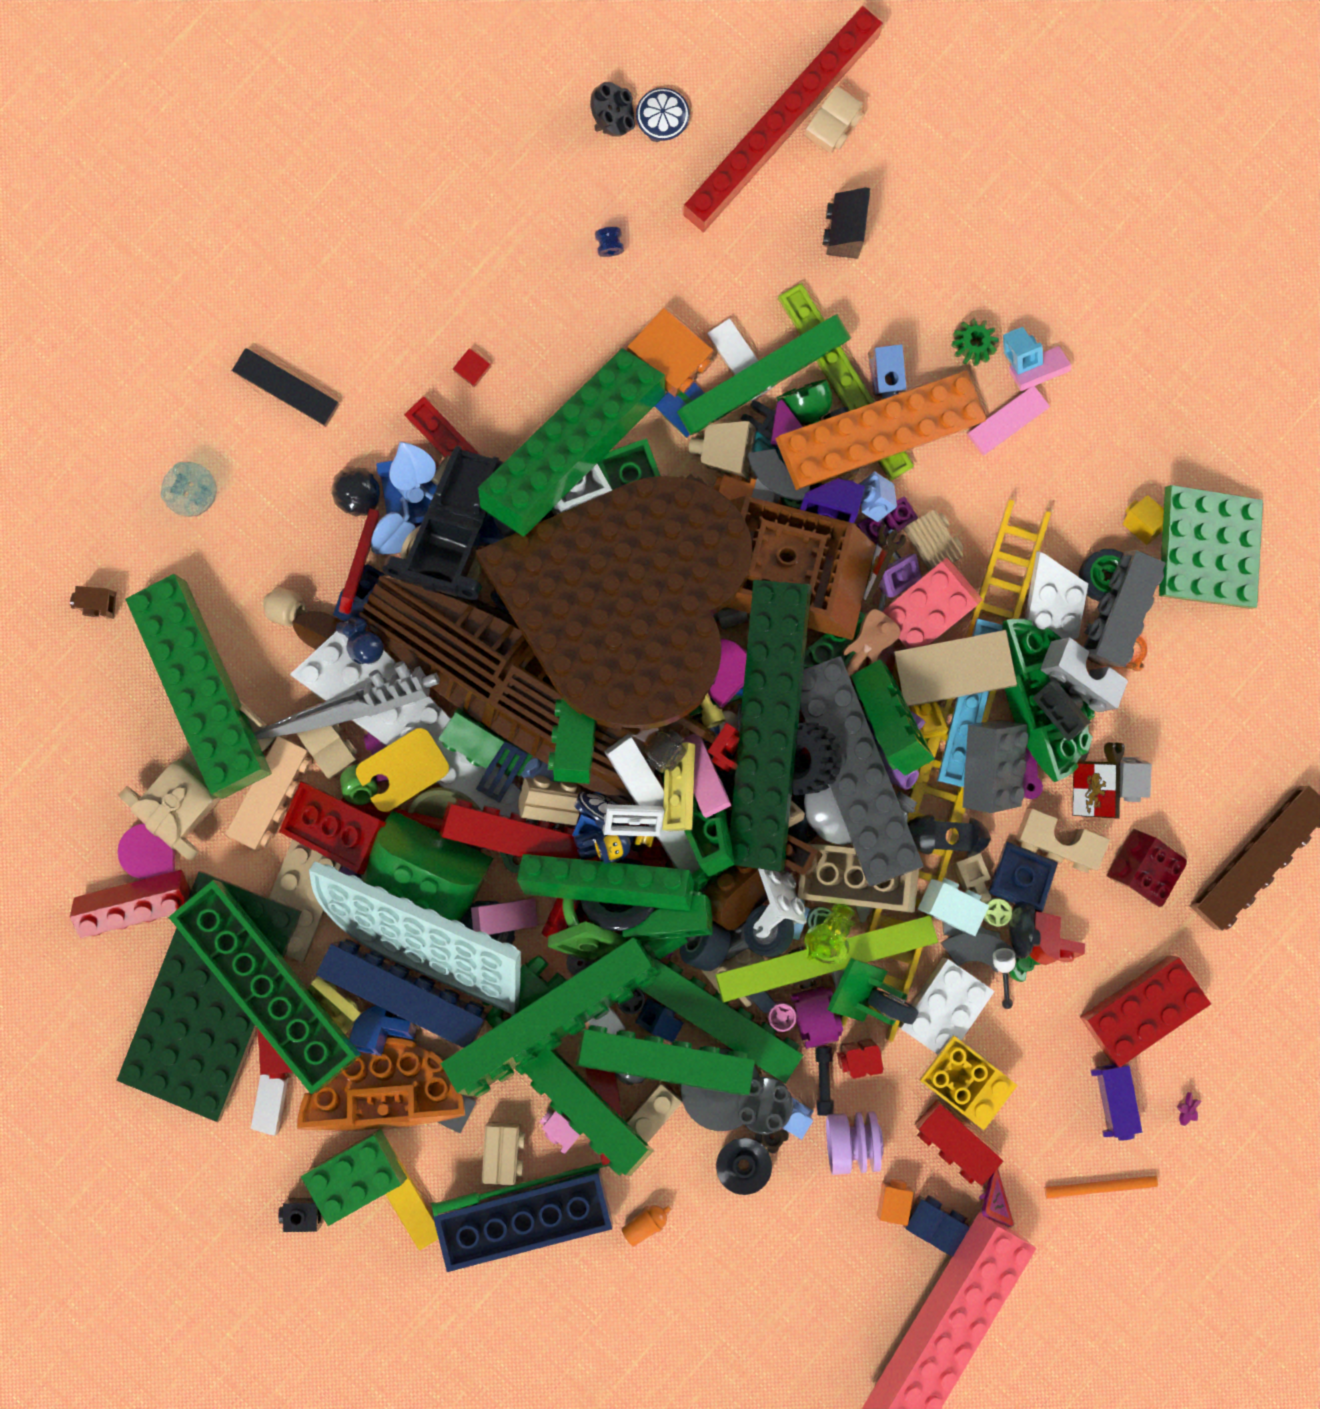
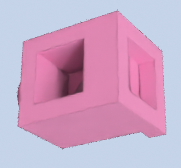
M549 1109L539 1123L543 1125L542 1129L545 1131V1136L554 1144L560 1143L563 1146L560 1151L565 1154L580 1135L570 1127L568 1123L571 1120L565 1113L560 1115L556 1111L553 1112Z

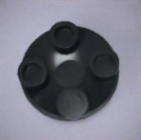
M1018 902L1012 908V916L1009 921V937L1012 948L1017 956L1025 959L1031 954L1034 946L1040 945L1041 935L1039 930L1035 929L1034 906L1031 903Z

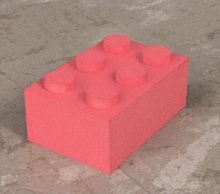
M946 558L882 612L899 626L900 636L898 638L907 649L932 643L983 599L953 563Z

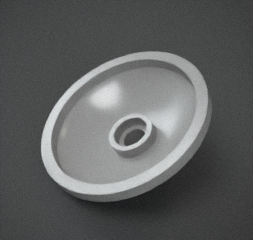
M828 784V789L819 793L805 794V814L814 832L831 843L841 845L852 844L830 785Z

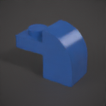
M373 1006L361 1013L355 1021L349 1040L359 1052L382 1056L387 1035L414 1039L417 1028L412 1022L396 1014L393 1017L392 1012L379 1006Z

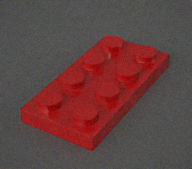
M301 781L279 833L358 874L364 875L377 833L380 828L385 827L386 822Z

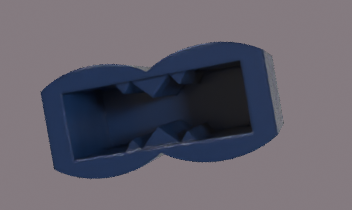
M919 1195L910 1210L908 1226L903 1225L904 1228L953 1257L970 1228L965 1222L967 1217L954 1209L950 1213L941 1208L943 1203L930 1195L926 1199Z

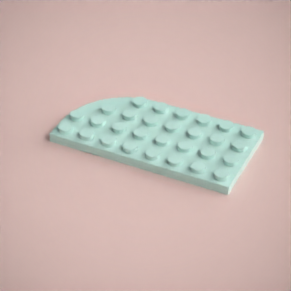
M316 861L309 869L312 890L318 903L327 915L352 938L385 958L515 1015L520 1005L521 951L517 950L515 946L510 943L496 941L485 932L473 931L457 920H448L441 917L432 909H423L416 906L407 898L393 896L382 887L368 885L354 875H345L329 864L323 865Z

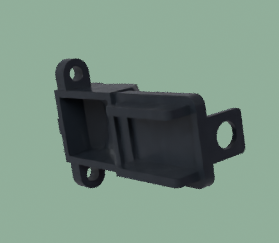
M455 446L407 559L388 556L382 567L384 573L404 582L421 586L424 590L433 593L442 592L469 600L478 599L482 586L478 581L467 577L476 556L475 551L479 547L480 528L488 512L480 507L478 487L503 464L499 457L493 456V458L462 450L461 446Z

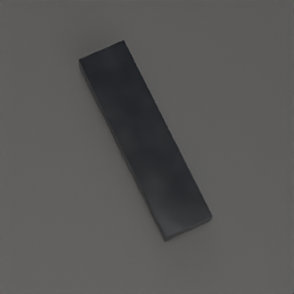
M247 348L244 349L231 370L236 375L325 427L340 405L338 401Z

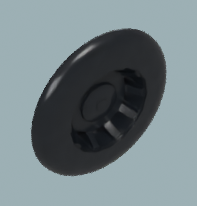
M631 858L611 862L646 866L642 862ZM581 900L583 910L590 921L603 929L612 931L627 930L641 924L655 909V907Z

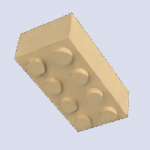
M806 843L819 850L823 855L810 879L800 875L797 898L915 913L919 869L869 887L854 848Z

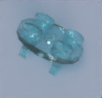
M178 462L164 476L160 495L167 507L176 514L186 517L199 516L206 512L215 501L217 494L216 480L211 472L201 464Z

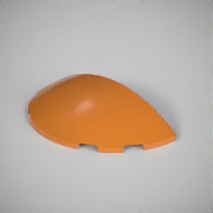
M386 1038L382 1056L360 1052L361 1056L318 1093L310 1094L308 1092L304 1094L299 1108L297 1129L371 1130L422 1125L465 1116V1106L462 1094L457 1093L440 1064L443 1061L432 1051L429 1052L417 1046L413 1041L400 1038Z

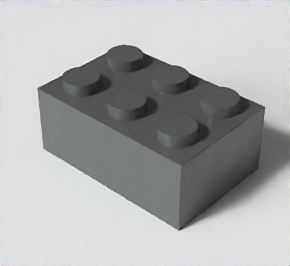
M994 720L968 725L962 808L995 813L1022 806L1024 799L1023 780L1026 771L1025 752L1028 744L1027 724Z

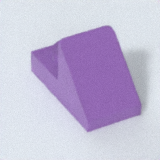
M916 553L907 554L897 561L888 564L879 583L882 593L889 598L894 597L922 578Z

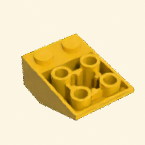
M954 1035L919 1079V1081L983 1130L986 1129L1018 1086Z

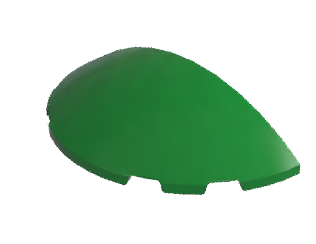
M1032 620L1003 621L1002 631L1006 630L1017 682V686L1005 688L1008 704L1014 721L1027 724V747L1032 756L1051 780L1057 782L1072 774L1079 767L1077 762L1081 755L1088 753L1093 736L1089 733L1088 725L1075 738L1068 741L1033 699L1039 691L1052 681L1040 669L1051 641L1062 638L1049 628L1039 629L1037 626L1032 625ZM1060 684V686L1070 696L1071 694L1069 693V690ZM1083 701V706L1080 710L1091 720L1095 717V711L1090 709L1089 705Z

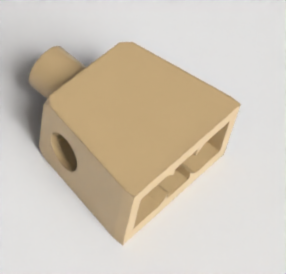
M749 421L709 424L706 426L704 438L692 437L690 439L689 452L690 454H700L701 463L708 469L729 475L735 474L748 479L750 463L747 455L753 452L756 428Z

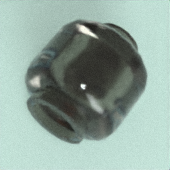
M670 729L668 733L664 730H657L644 747V753L647 755L645 761L662 773L665 770H675L687 753L686 747L682 744L684 738L673 729Z

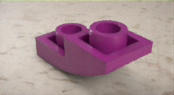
M905 496L897 500V507L879 522L869 517L856 526L875 545L878 543L877 529L880 524H886L883 530L884 536L892 528H895L897 533L900 532L908 524L918 519Z

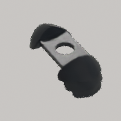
M928 814L915 817L907 823L918 852L923 854H931L934 849L967 851V857H972L980 854L991 841L987 828L980 821L970 817L969 823L935 821L934 816ZM950 828H955L959 834L958 841L955 844H949L946 840V833Z

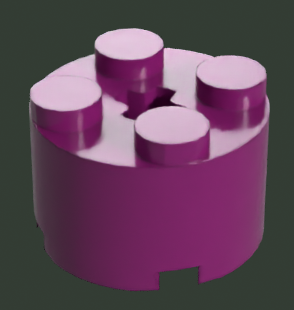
M824 986L790 995L791 1002H796V1010L794 1011L802 1041L808 1039V1041H805V1049L839 1041V1036H842L843 1027L839 1015L834 1016L833 1012L827 1010L833 995L831 988L825 989Z

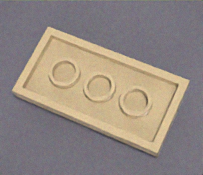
M292 839L269 898L302 911L295 932L288 945L286 956L304 962L324 914L323 908L313 893L309 869L315 861L323 865L329 864L338 871L342 868V865Z

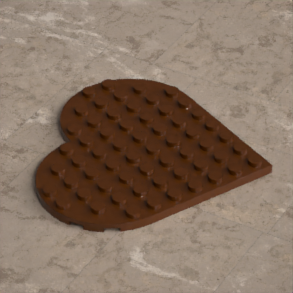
M656 476L630 482L536 524L524 537L519 533H515L475 552L477 560L562 699L580 715L583 713L597 720V724L621 730V727L648 730L666 726L688 715L703 702L706 694L712 685L715 684L720 668L722 649L719 630L712 615L726 607L736 597L737 592L745 583L751 565L752 542L743 516L735 505L720 492L691 479L674 476Z

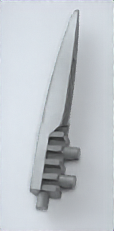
M400 661L394 665L397 674L392 675L390 680L383 678L379 670H373L369 673L372 682L368 683L366 688L356 689L352 693L305 709L277 721L254 734L257 739L271 738L319 729L364 716H373L427 698L430 695V687L439 684L440 679L436 673L426 676L420 666L416 667L414 672L407 668L404 661Z

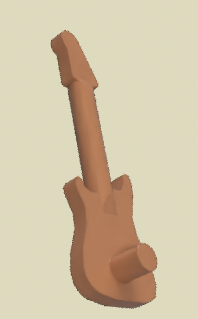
M871 609L865 614L858 636L842 651L843 655H847L852 651L855 652V655L845 667L850 679L852 678L851 675L855 674L866 657L870 660L869 665L877 661L881 651L893 644L900 636L899 626L879 610Z

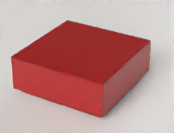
M469 348L453 367V371L475 388L491 368V364Z

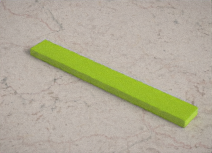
M802 283L778 296L779 302L800 335L825 321ZM841 346L816 360L844 407L848 406L851 411L875 402ZM906 452L877 461L889 481L914 468Z
M929 915L719 973L715 977L722 1002L724 1003L843 970L851 958L868 963L938 943V938Z

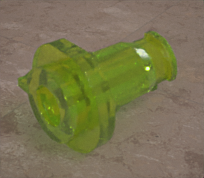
M836 904L832 907V913L826 917L823 924H818L808 930L804 943L809 951L807 957L809 960L815 958L827 964H839L845 960L849 953V943L846 938L849 935L850 927H853L855 924L854 921L850 920L852 915L855 914L852 908L844 904Z

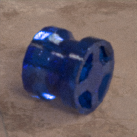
M605 227L595 232V239L599 242V247L597 248L598 256L612 257L624 252V245L620 242V237L622 236L621 228Z

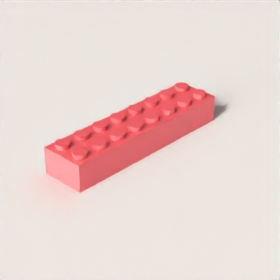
M979 1212L862 1408L941 1409L1037 1248L1017 1232L984 1217Z

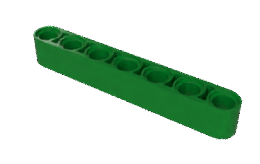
M838 314L686 404L676 413L690 436L706 428L707 425L716 422L767 391L768 387L771 386L772 388L840 347L852 337Z

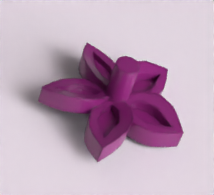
M1187 1092L1185 1103L1181 1102L1177 1106L1181 1112L1179 1115L1180 1125L1183 1126L1187 1125L1190 1120L1198 1121L1196 1108L1202 1101L1198 1099L1193 1100L1191 1092Z

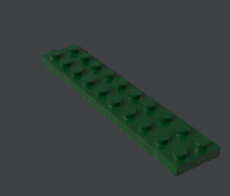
M753 580L739 730L740 739L736 762L738 767L735 772L730 826L734 865L782 872L785 869L812 586L809 584Z

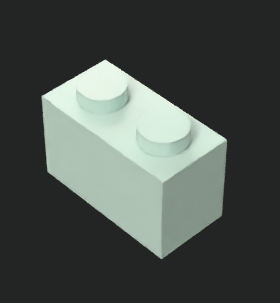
M943 878L942 882L931 879L918 910L962 932L976 936L989 908V905L980 901L982 896L966 889L965 893L958 890L959 884L947 878Z

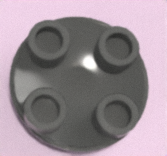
M759 1077L752 1079L750 1094L739 1095L738 1098L739 1119L748 1129L758 1134H772L781 1130L790 1120L793 1111V1100L788 1088L775 1078Z

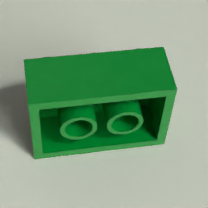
M382 1129L375 1131L315 1165L301 1176L327 1226L334 1224L396 1189L407 1179Z

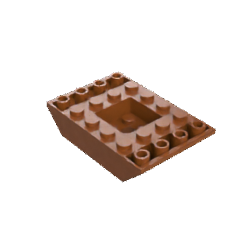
M749 496L730 500L739 510L748 526L752 542V558L745 583L737 592L736 597L726 607L750 613L753 580L809 584L812 586L808 629L853 640L876 545L851 522ZM789 554L794 558V561L784 562L779 556Z

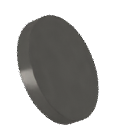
M720 1048L719 1054L727 1055V1052L734 1050ZM755 1066L753 1068L752 1079L760 1077ZM680 1084V1095L685 1110L702 1127L713 1131H729L744 1125L740 1121L737 1104L739 1095Z

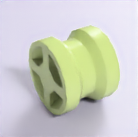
M991 898L992 900L985 902V904L989 905V908L983 920L993 926H1004L1011 919L1012 909L1005 900Z

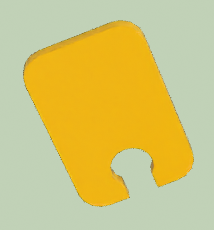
M417 728L361 762L356 768V776L362 786L371 782V779L378 774L388 778V790L385 793L376 794L370 798L378 810L387 812L444 778L448 774L449 764L431 734L423 728Z

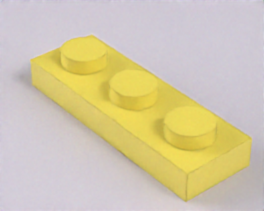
M689 742L667 745L669 746L668 751L665 754L662 830L669 832L692 830L695 744ZM671 750H677L683 755V759L679 763L676 762V757H671Z

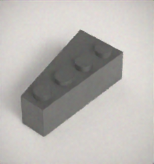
M1138 550L1124 551L1108 584L1112 589L1110 593H1106L1101 598L1097 606L1099 615L1093 624H1088L1084 632L1089 635L1083 646L1089 651L1087 660L1100 666L1126 667L1127 663L1131 661L1134 655L1133 647L1136 639L1144 629V618L1154 603V592L1163 580L1165 562Z

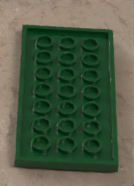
M199 871L189 894V899L212 880L222 882L284 959L302 911ZM177 928L116 1081L212 1121L219 1122L222 1119L257 1027Z

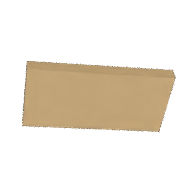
M1006 630L894 652L902 694L908 707L1017 686Z

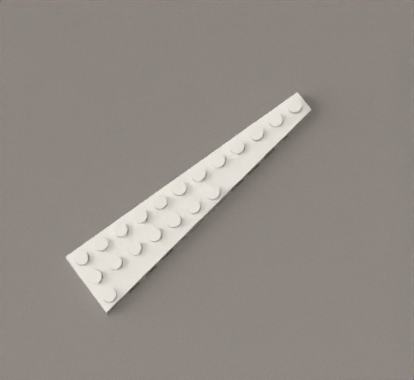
M336 631L300 664L290 676L325 701H329L352 693L356 689L366 688L367 684L372 682L369 673L373 670H379L382 677L386 678V680H390L392 675L397 674L394 668L396 662L384 650L381 658L375 663L358 664L354 662L347 652L348 638ZM429 696L373 716H364L352 720L386 746L417 728L427 730L449 764L448 774L436 783L444 788H451L464 793L481 810L486 805L500 809L499 814L510 817L511 812L520 814L517 803L521 791L513 782L500 803L476 790L487 769L471 764L466 759V756L458 751L452 752L443 746L442 741L438 740L450 718ZM497 766L492 771L484 788L489 789L500 770ZM503 774L493 793L497 795L500 793L508 778L505 774ZM527 819V820H526V821H528V822H532V823H536V824H537V822H538V820H534V819Z

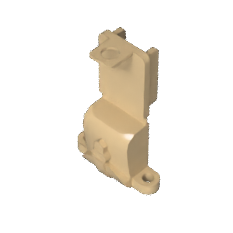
M241 702L242 706L239 709L246 714L254 733L269 726L247 705ZM277 737L257 739L263 753ZM191 749L183 759H177L171 763L142 797L128 786L118 794L122 801L131 808V812L145 824L146 829L154 836L163 840L172 850L176 849L190 861L199 853V850L186 837L221 800V798L210 795Z

